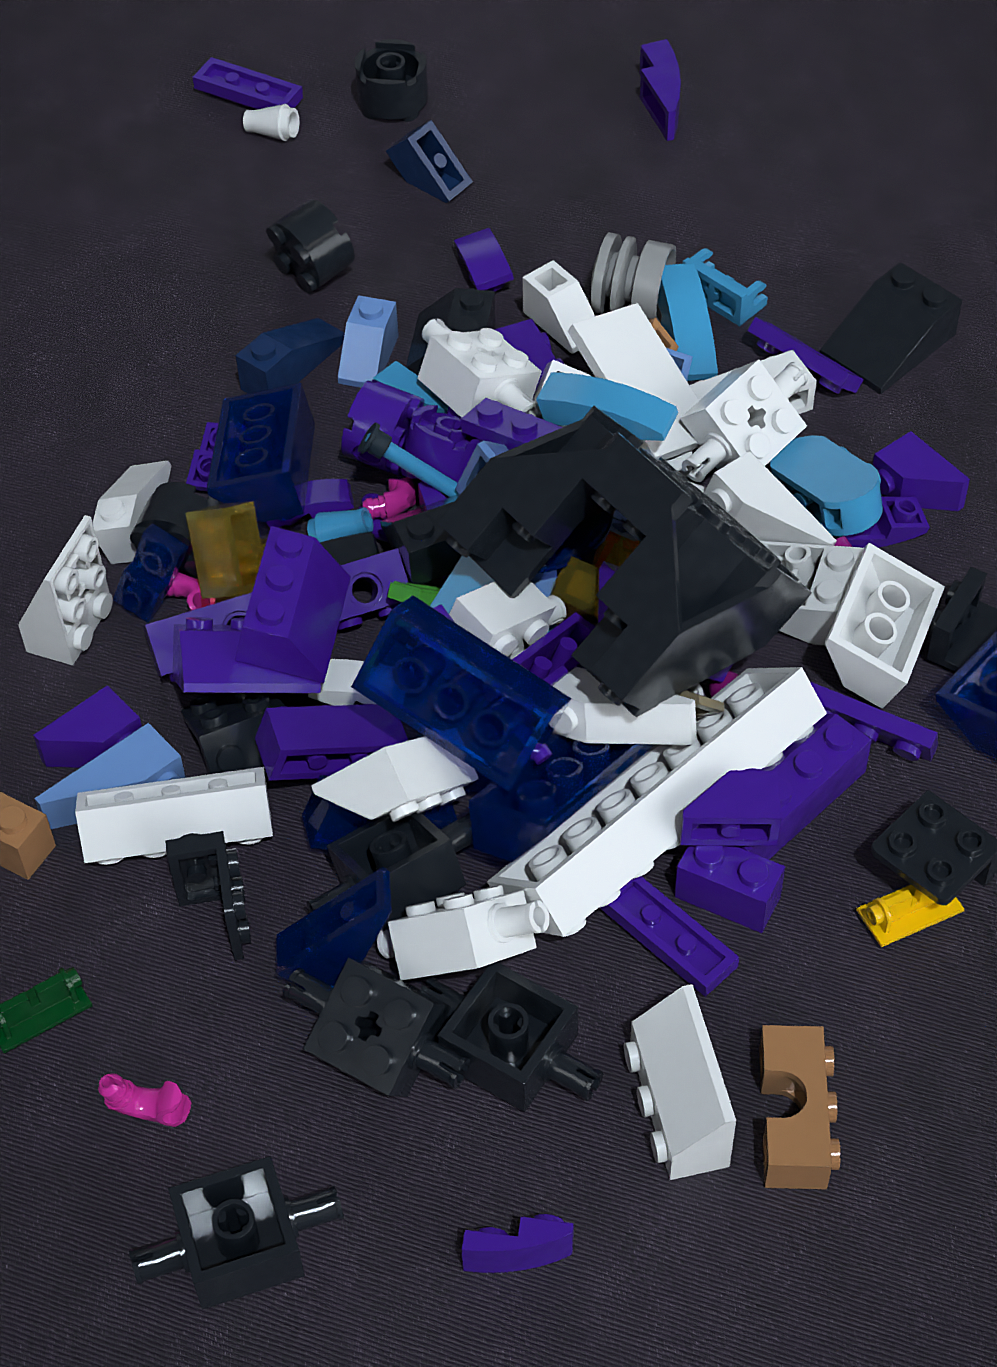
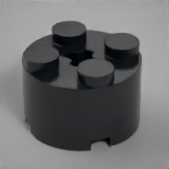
M399 39L380 40L375 42V48L367 52L366 48H363L358 52L355 58L357 99L364 117L368 119H400L405 122L418 118L419 111L426 105L428 100L427 61L424 52L422 51L420 54L415 50L414 44Z
M315 199L302 203L266 229V233L277 251L273 255L276 266L284 274L293 273L297 277L300 286L307 293H312L346 269L355 260V253L349 236L346 232L339 235L333 224L338 222V219L324 204Z
M181 482L160 484L148 499L130 534V541L134 544L138 553L149 562V570L158 577H162L161 574L167 573L166 570L177 571L193 578H205L227 536L231 521L225 507L210 494L207 500L195 494L194 492L197 487Z

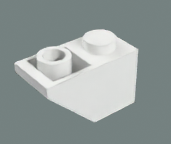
M554 260L523 277V312L571 354L579 351L568 330L572 323L595 317V314L578 280Z

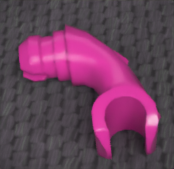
M408 477L388 479L389 492H384L378 498H366L362 502L363 507L369 510L372 519L379 517L381 519H388L404 513L416 504L417 489L415 488L414 479Z
M166 570L167 573L161 574L162 577L152 578L147 583L153 599L159 600L165 596L171 597L174 595L176 598L183 596L187 598L190 611L216 603L213 593L204 587L198 579L177 571Z
M111 1073L103 1076L98 1085V1091L104 1097V1103L108 1109L123 1115L176 1127L185 1122L190 1112L191 1099L187 1095L182 1094L179 1086L174 1082L165 1081L161 1088H143L136 1086L130 1080L123 1079L117 1073Z

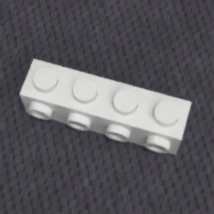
M264 767L77 793L75 814L84 863L97 861L99 864L104 865L114 864L121 861L124 857L144 855L149 858L162 857L167 855L165 840L180 838L190 833L207 834L223 831L226 843L237 841L240 844H254L261 841L264 837L273 836Z

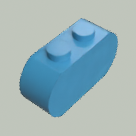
M804 436L795 438L770 461L772 474L832 536H848L863 532L876 524L880 519L883 506L880 490L881 479L878 470L872 464L862 461L851 454L846 448L838 446L826 437Z

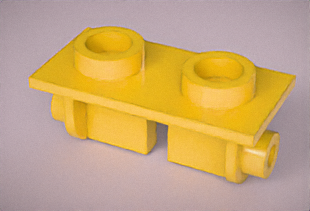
M909 885L881 898L873 899L872 902L858 907L856 911L882 948L964 912V907L957 897L947 905H939L917 888Z

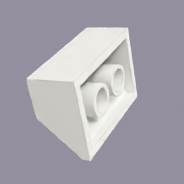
M868 543L864 548L826 638L825 645L843 686L883 709L908 683L945 586L871 543Z
M455 728L383 747L311 785L315 795L370 820L390 814L394 822L415 812L419 814L438 805L444 806L464 797L466 793L463 787L479 780Z
M693 984L682 986L631 1022L630 1042L624 1043V1054L630 1073L638 1071L642 1085L637 1087L640 1111L643 1117L651 1116L655 1132L650 1133L656 1163L665 1162L670 1180L730 1167L736 1118Z

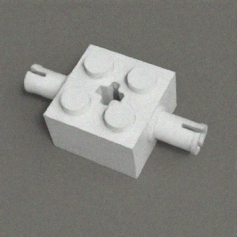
M438 318L437 321L435 319L430 320L424 326L422 338L428 343L417 379L461 418L485 398L498 401L501 404L539 418L541 411L538 403L532 399L542 371L528 360V356L525 353L516 350L505 341L500 332L490 328H482L480 331L473 332L452 331Z
M756 360L732 370L686 412L680 420L700 445L689 458L682 462L684 472L692 466L694 467L687 476L695 482H701L715 467L719 470L748 451L764 466L767 465L807 427L788 400L801 386L808 382V374L806 372L798 378L795 377L804 368L798 363L790 362L773 379L760 360Z
M494 581L456 598L449 615L496 677L502 666L546 635L549 631V626L563 622V618L566 617V607L559 597L555 595L546 597L531 581L515 598L506 593ZM440 634L434 649L424 652L422 654L423 657L420 658V667L424 675L433 681L444 677L463 698L481 690Z
M502 885L473 891L475 899H473L472 894L465 895L464 892L454 893L436 898L437 907H435L434 901L405 907L406 917L389 921V929L385 931L381 929L379 931L377 947L383 957L396 958L400 980L476 969L537 948L534 933H541L547 930L550 920L547 907L540 900L526 903L524 890L504 893Z

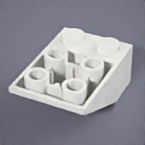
M85 515L46 575L18 624L26 652L69 665H74L80 653L88 649L94 630L100 620L105 619L109 615L113 602L106 581V569L102 564L99 552V540L95 535L90 516Z
M760 541L782 561L781 564H784L799 579L798 582H801L812 592L779 631L813 645H825L826 638L864 548Z

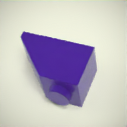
M912 431L874 454L873 466L880 475L882 495L887 497L916 496L921 508L959 511L964 508L970 479Z
M107 685L33 736L41 761L46 767L81 768L140 729L142 724L140 717Z
M757 768L728 771L683 810L681 845L778 846L782 820L778 771Z

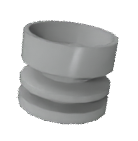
M608 232L602 242L592 272L591 308L593 312L604 314L608 311L609 307L611 312L626 307L628 302H631V305L638 303L648 320L656 317L661 323L662 314L657 303L665 265L676 264V246L648 240L642 249L641 255L637 256L636 238L627 236L622 244L621 235Z

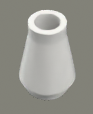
M287 104L257 110H246L243 116V126L246 132H255L287 141L289 137H296L299 131L298 111L295 108H290Z

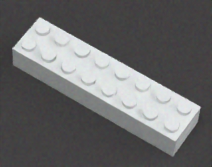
M747 668L711 698L723 702L725 712L696 718V742L692 745L654 744L487 881L490 887L502 885L504 893L524 890L526 903L537 900L543 902L549 912L550 920L547 930L541 933L564 937L578 932L586 924L585 918L598 907L606 906L616 900L621 893L620 889L631 879L640 877L650 871L654 866L653 861L664 851L681 844L683 810L730 770L762 769L775 764L783 757V750L793 742L805 738L813 731V725L827 713L803 668Z

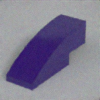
M664 39L641 45L640 100L665 139L670 141L674 140L678 127L681 79L675 53L668 40Z

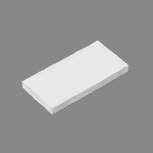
M638 303L572 323L568 333L595 377L631 386L677 407L678 415L664 441L641 440L643 444L640 447L651 454L656 460L660 457L666 460L700 447L680 420L699 400Z

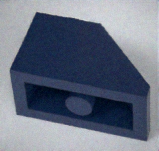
M432 120L410 131L386 150V153L407 183L444 203L452 200L473 182Z

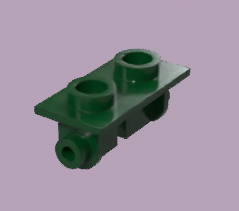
M62 967L58 969V974L0 1004V1048L3 1054L93 1006L81 986L83 983L74 967L64 970Z

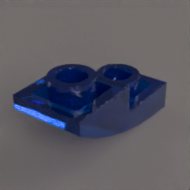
M152 523L142 534L133 562L123 570L113 600L148 623L154 617L172 585L189 546Z

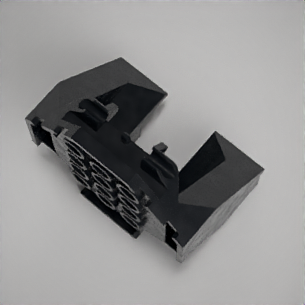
M594 405L583 419L490 458L440 518L438 523L450 534L446 541L453 549L466 558L469 556L506 593L515 598L524 590L580 523L605 511L612 515L616 509L627 518L622 527L641 543L596 594L608 607L604 612L605 616L571 656L600 683L598 689L614 704L618 706L622 704L633 716L638 717L658 706L661 702L674 695H678L766 646L812 592L801 582H798L799 579L790 569L781 564L782 561L720 505L691 482H688L685 476L662 457L656 460L651 454L640 447L643 442Z

